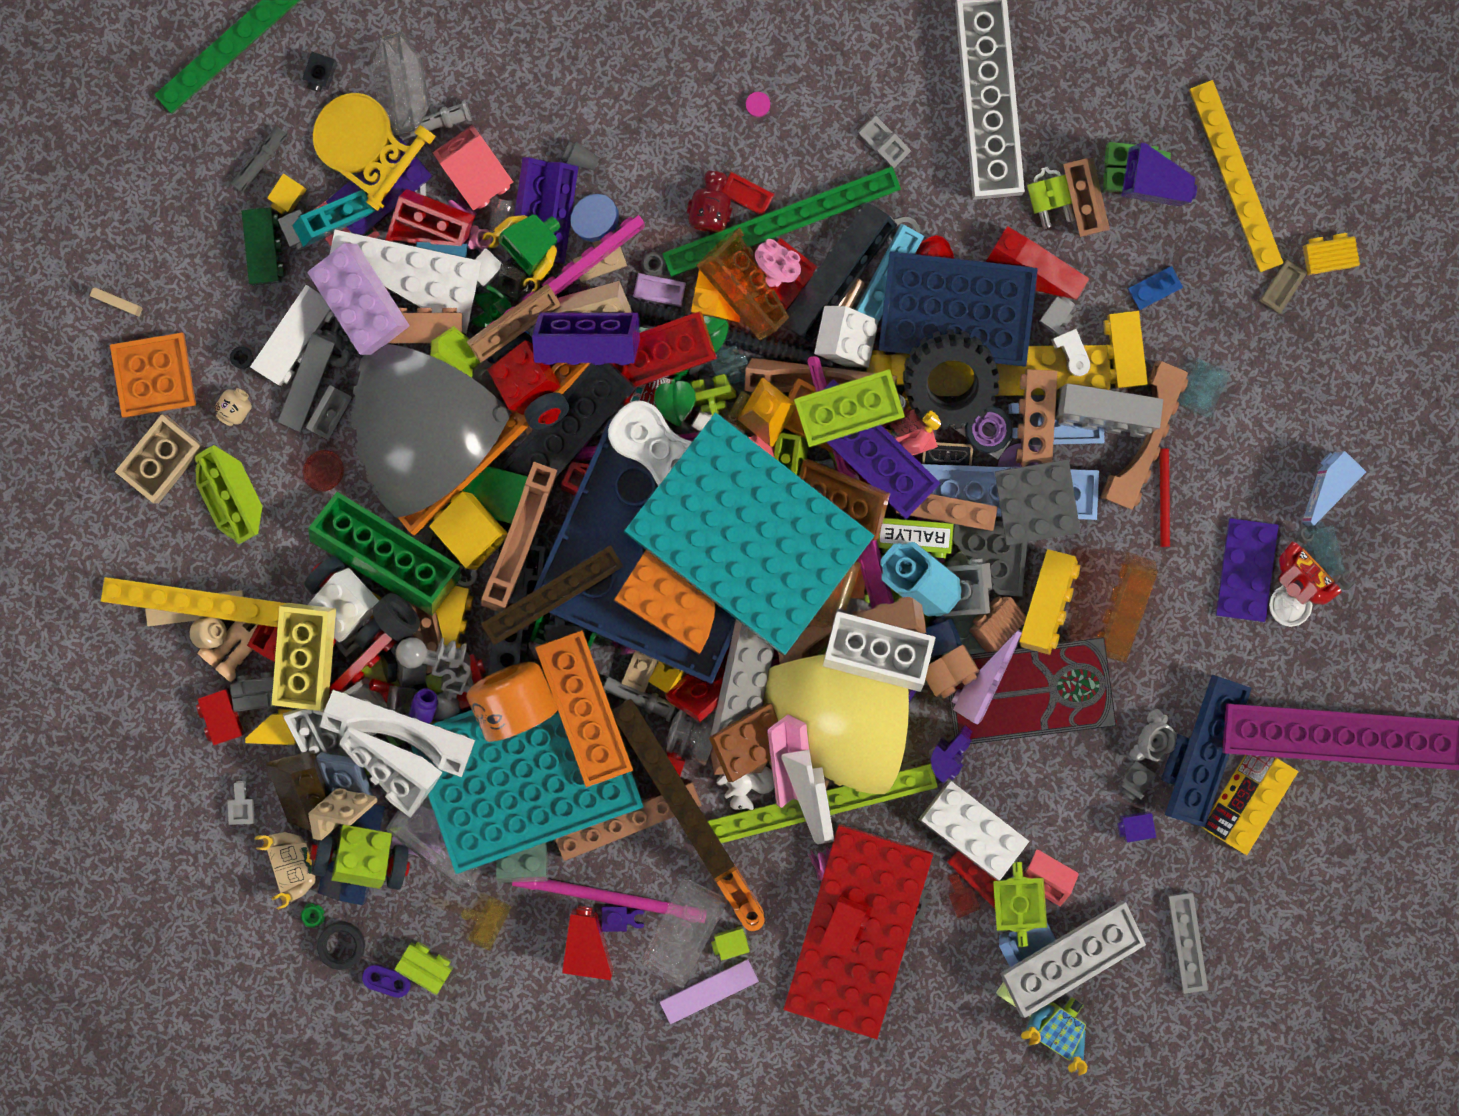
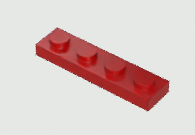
M384 633L330 686L329 698L333 690L343 693L348 690L346 686L350 682L353 684L357 683L365 675L362 670L366 666L372 668L381 659L378 654L382 650L388 652L397 642Z

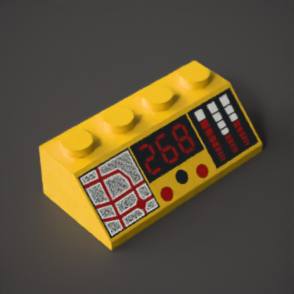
M1245 755L1210 811L1206 826L1201 828L1243 854L1248 855L1299 771L1276 757Z

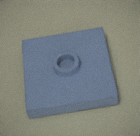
M323 752L317 755L316 760L329 795L335 789H345L346 791L366 793L373 796L364 768L358 766L351 757Z

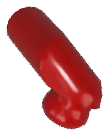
M371 679L369 690L381 693L388 706L393 708L400 706L402 699L394 684Z

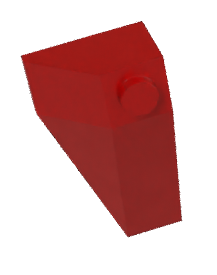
M1009 226L1005 228L985 261L988 263L1038 268L1035 291L1064 296L1074 300L1078 299L1089 280L1088 277Z

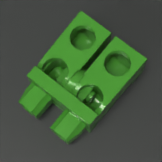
M1113 142L1106 144L1104 167L1108 168L1104 170L1103 192H1122L1129 147L1134 146V144ZM1151 146L1170 160V152L1158 150L1157 146Z

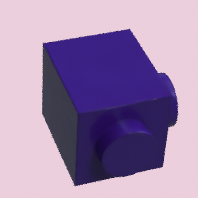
M1147 811L1120 816L1121 822L1117 823L1119 837H1124V841L1127 843L1156 838L1151 812Z

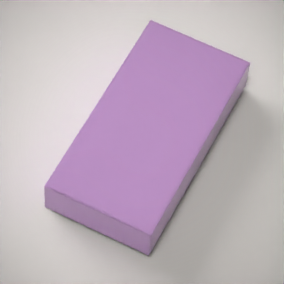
M638 273L633 296L634 298L681 307L686 283Z

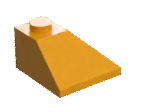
M700 266L691 313L701 311L703 316L740 323L748 274Z
M761 378L737 420L766 444L773 447L794 413L796 405L765 378Z

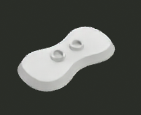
M633 401L625 405L614 416L608 429V437L613 448L621 455L643 464L651 472L658 486L692 443V441L676 435L668 427L659 410L652 404L644 401Z

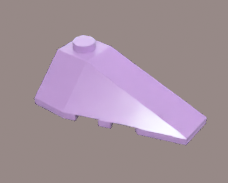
M1018 630L980 669V672L976 674L977 679L965 685L962 690L958 689L952 700L956 704L953 709L954 711L975 724H979L982 721L1020 640L1021 630Z

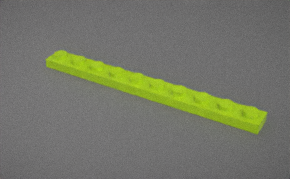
M931 763L899 771L893 786L886 794L859 792L847 786L828 789L826 792L830 815L938 788ZM794 798L783 807H779L774 803L754 808L753 810L708 820L721 843L806 822L799 801Z

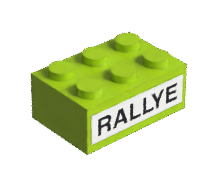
M884 518L877 540L878 547L882 548V553H886L893 544L915 542L925 551L931 552L933 557L946 558L947 553H952L954 524Z

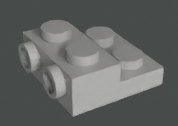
M983 559L968 560V565H960V560L945 561L946 567L960 579L961 599L948 614L942 616L990 613L988 588H992L990 563H983Z

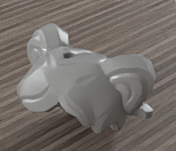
M1154 709L1148 714L1147 721L1149 724L1143 728L1142 733L1138 737V744L1130 750L1129 756L1131 759L1139 761L1147 758L1160 762L1165 759L1167 753L1175 749L1176 732L1171 726L1166 724L1168 716L1163 715L1159 709Z

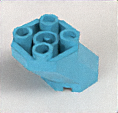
M917 543L893 544L881 558V566L883 567L882 581L902 597L914 598L922 604L923 613L926 616L948 614L961 599L959 577Z

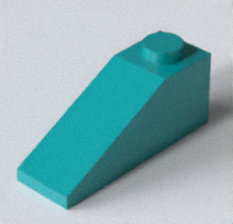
M360 190L299 216L292 227L302 246L305 247L334 234L335 230H341L372 214L375 210L366 202L368 197L364 190Z

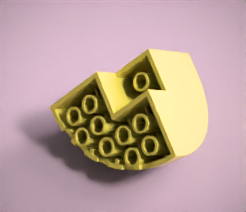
M825 655L793 660L769 668L763 705L766 703L772 704L778 721L786 715H790L806 723L812 769L822 767L824 776L833 780L834 784L839 786L844 785L864 793L886 794L897 778L904 755L909 712L908 689L824 667Z

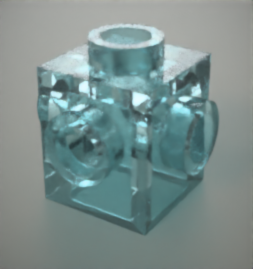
M736 345L715 353L717 359L711 361L716 376L725 374L730 385L745 379V368L748 365L745 353L739 354Z

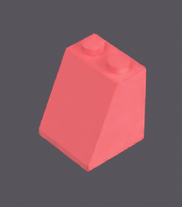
M470 125L432 152L473 211L476 208L481 209L488 205L490 198L496 194L501 195L510 188V184L513 183L510 176L473 125Z

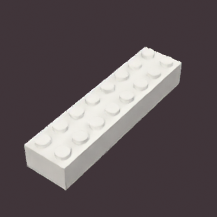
M956 0L955 11L973 200L1019 196L1025 190L1007 0Z

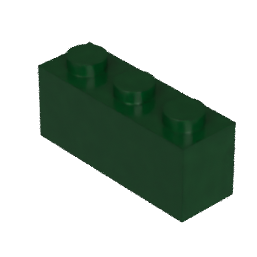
M271 207L241 210L249 284L255 286L282 283L281 277H285V267L283 262H279V252L283 251L281 237L277 238L276 228H280L279 214L274 213V209Z

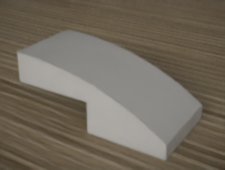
M873 115L857 132L893 168L911 152L904 142L895 133H892L876 115Z

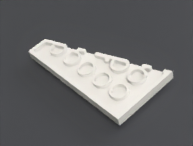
M334 231L330 254L344 243L357 244L385 287L421 308H432V313H442V308H457V313H462L463 333H467L481 261L344 231Z

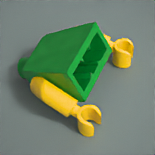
M535 214L529 217L525 215L510 216L494 229V233H485L483 240L486 241L493 236V242L488 245L489 248H496L500 243L528 275L533 273L534 276L527 278L523 285L526 287L528 282L532 280L535 283V288L531 292H536L540 287L539 280L544 279L554 264L557 253L555 245L558 239L553 233L560 228V224L553 216L544 222Z

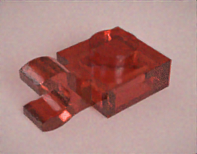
M957 872L949 875L948 877L955 892L948 894L957 917L961 918L981 909L971 885L964 888Z

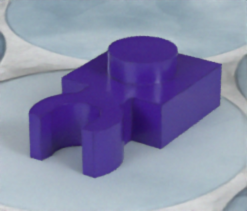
M602 906V932H626L627 924H631L634 928H643L644 923H637L634 917L637 914H644V910L636 909L631 913H627V907Z

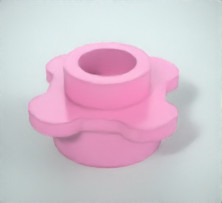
M472 226L467 242L468 248L478 249L480 253L485 248L487 249L488 245L492 242V237L485 241L483 240V235L489 232V230Z

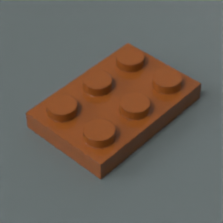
M771 703L764 704L709 737L728 782L738 780L771 760L768 729L778 722Z

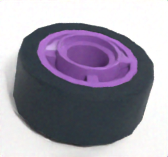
M994 406L986 408L987 414L983 418L978 415L975 418L976 423L969 426L968 422H966L965 436L969 444L977 451L983 453H993L1004 448L1010 441L1013 433L1012 422L1009 416L1002 409ZM985 423L994 425L995 433L993 436L988 437L983 434L982 427Z

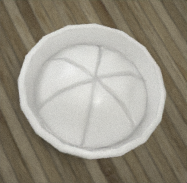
M1283 585L1272 594L1269 604L1270 612L1274 619L1280 624L1289 627L1305 622L1310 616L1313 606L1311 602L1304 605L1301 604L1295 597L1287 593Z

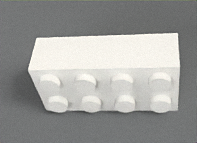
M837 611L823 666L921 692L935 637Z
M947 781L918 819L999 881L1029 843L1026 838L952 781Z

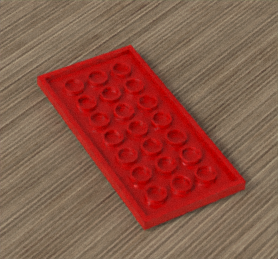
M838 825L783 1010L878 1039L934 853L849 826ZM840 896L868 907L865 915L870 916L865 929L859 928L856 937L860 938L855 953L850 951L847 958L820 946Z

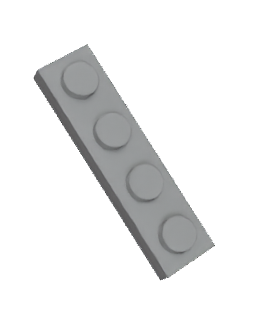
M1193 892L1168 895L1182 993L1206 991L1208 986Z

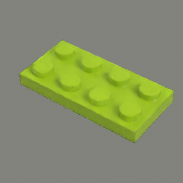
M890 369L794 399L809 447L905 418Z

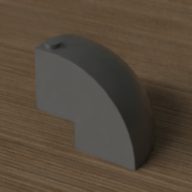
M386 344L371 355H363L358 372H360L358 385L354 386L353 394L356 395L355 409H352V426L356 428L358 443H355L360 462H364L368 474L366 476L368 482L373 483L379 493L377 497L395 518L407 516L427 508L462 483L489 453L512 414L490 391L467 374L433 356L397 345Z

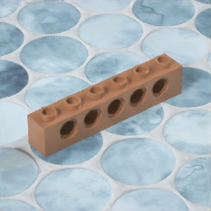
M1025 369V374H1021L1020 389H1024V399L1019 400V414H1023L1022 424H1018L1017 438L1021 439V449L1017 448L1016 463H1020V467L1028 466L1031 462H1037L1038 464L1052 462L1057 371ZM1039 387L1043 390L1044 397L1041 401L1035 402L1031 398V392ZM1035 412L1040 413L1043 419L1042 423L1037 427L1032 426L1030 423V416ZM1033 437H1037L1041 441V447L1037 451H1031L1028 447L1029 440Z
M693 781L685 783L688 791L698 807H700L702 803ZM658 794L643 800L644 808L555 840L563 860L566 861L675 816L663 796Z

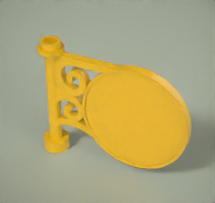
M361 93L344 94L330 101L318 115L313 129L314 148L319 158L327 166L342 173L367 192L368 200L366 202L377 211L380 207H384L381 203L425 142L431 144L436 136L419 125L414 132L418 135L410 146L401 144L396 140L391 131L389 116L383 106L372 97ZM400 150H401L402 152H405V154L402 156V158L400 159L399 162H397V163H389V162H388V160H387V154H388L389 152H391V151L394 152L393 154H389V158H391L392 160H397V159H399V157H400ZM375 169H378L380 171V176L376 172L373 174V176H371V172ZM364 171L363 174L367 181L377 183L369 186L351 173Z

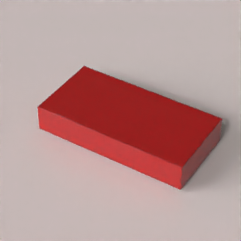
M730 172L727 183L722 190L723 193L730 197V200L761 216L765 214L774 197V193L733 172Z

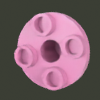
M767 239L755 251V259L759 268L756 275L763 285L768 287L779 286L782 282H793L801 272L800 256L796 252L789 251L779 245L775 240Z

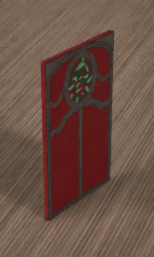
M1105 637L1058 643L1056 649L1052 648L1050 655L1026 648H1015L988 709L979 724L973 723L953 710L956 704L952 700L956 691L949 696L954 737L966 725L973 731L970 736L972 740L970 744L1117 726ZM998 651L970 654L980 671ZM963 683L958 684L956 691L958 689L962 690L965 685Z

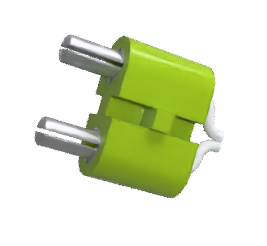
M1048 167L1041 168L1042 171L1035 176L1034 183L1027 185L1034 214L1039 213L1044 229L1051 227L1047 210L1063 206L1067 222L1074 221L1075 217L1071 206L1072 200L1066 174L1061 175L1059 171L1049 170ZM1045 170L1049 174L1057 175L1054 178L1037 181L1038 178L1045 174Z

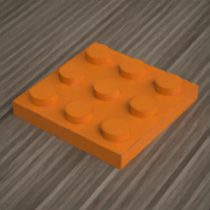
M184 333L110 345L122 418L196 406Z

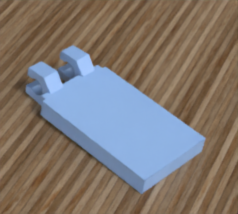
M1044 395L1031 396L1035 402L1041 401ZM1019 403L1008 404L1009 414H1019ZM1035 412L1030 416L1032 426L1037 427L1042 423L1043 419L1040 413ZM1055 420L1053 445L1104 443V428L1097 427V430H1087L1082 428V424L1073 423V426L1059 425V421ZM1012 428L1011 438H1017L1018 428ZM1037 437L1029 440L1030 445H1041V441Z

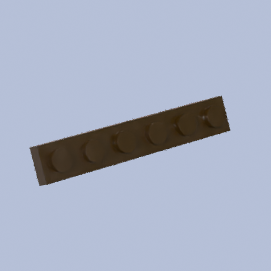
M610 545L481 623L493 645H496L624 566Z

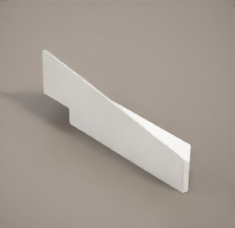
M809 750L782 754L781 758L813 840L817 844L834 842L823 768L812 769Z

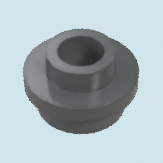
M658 252L645 254L641 261L642 270L650 276L660 275L666 266L664 257ZM653 259L658 262V266L655 269L649 267V262Z

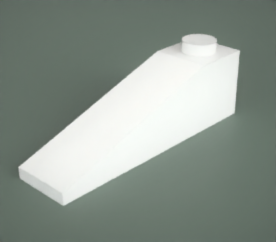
M351 727L346 730L339 743L358 766L365 767L372 775L370 780L375 785L379 783L387 792L385 797L389 802L410 818L442 774L439 769L423 757Z

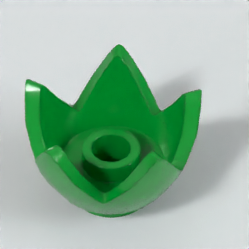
M487 285V289L491 293L474 295V300L484 313L474 318L471 323L484 328L499 319L512 307L503 293Z

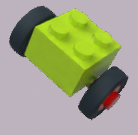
M343 825L338 835L336 851L334 850L333 852L332 833H329L322 840H316L315 845H312L309 857L312 860L311 874L325 876L328 865L332 860L334 861L332 881L380 889L387 873V888L400 890L404 877L408 876L410 868L408 847L395 845L391 857L388 859L392 833Z

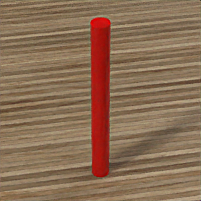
M1160 449V547H1170L1169 449Z

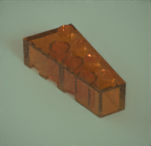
M739 227L725 236L697 264V267L755 336L761 340L776 332L789 316L775 290L769 288L766 282L767 276L762 269L759 270L752 257L755 254L751 247H747L743 241L742 236L744 234Z
M1127 552L1125 561L1120 566L1119 580L1117 586L1113 587L1110 600H1112L1110 608H1106L1103 615L1102 623H1105L1102 632L1098 631L1096 638L1105 637L1106 652L1109 658L1127 662L1158 573L1155 560Z

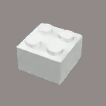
M824 306L814 354L845 367L869 368L879 320L847 306Z

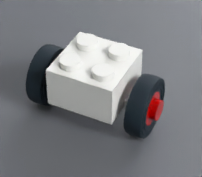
M332 556L324 562L317 564L304 582L306 589L310 593L316 594L308 605L336 608L334 638L338 642L354 636L364 626L356 636L355 641L362 649H368L385 633L379 627L374 618L371 619L373 607L379 600L349 568L343 570L345 565L341 560Z

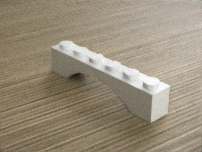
M335 690L331 693L320 724L321 728L344 735L346 730L351 727L361 732L382 733L397 737L421 750L432 760L438 769L460 777L463 775L475 740L464 735L447 731L441 727L433 726L416 718L402 715L393 710L385 709L371 702L363 701Z

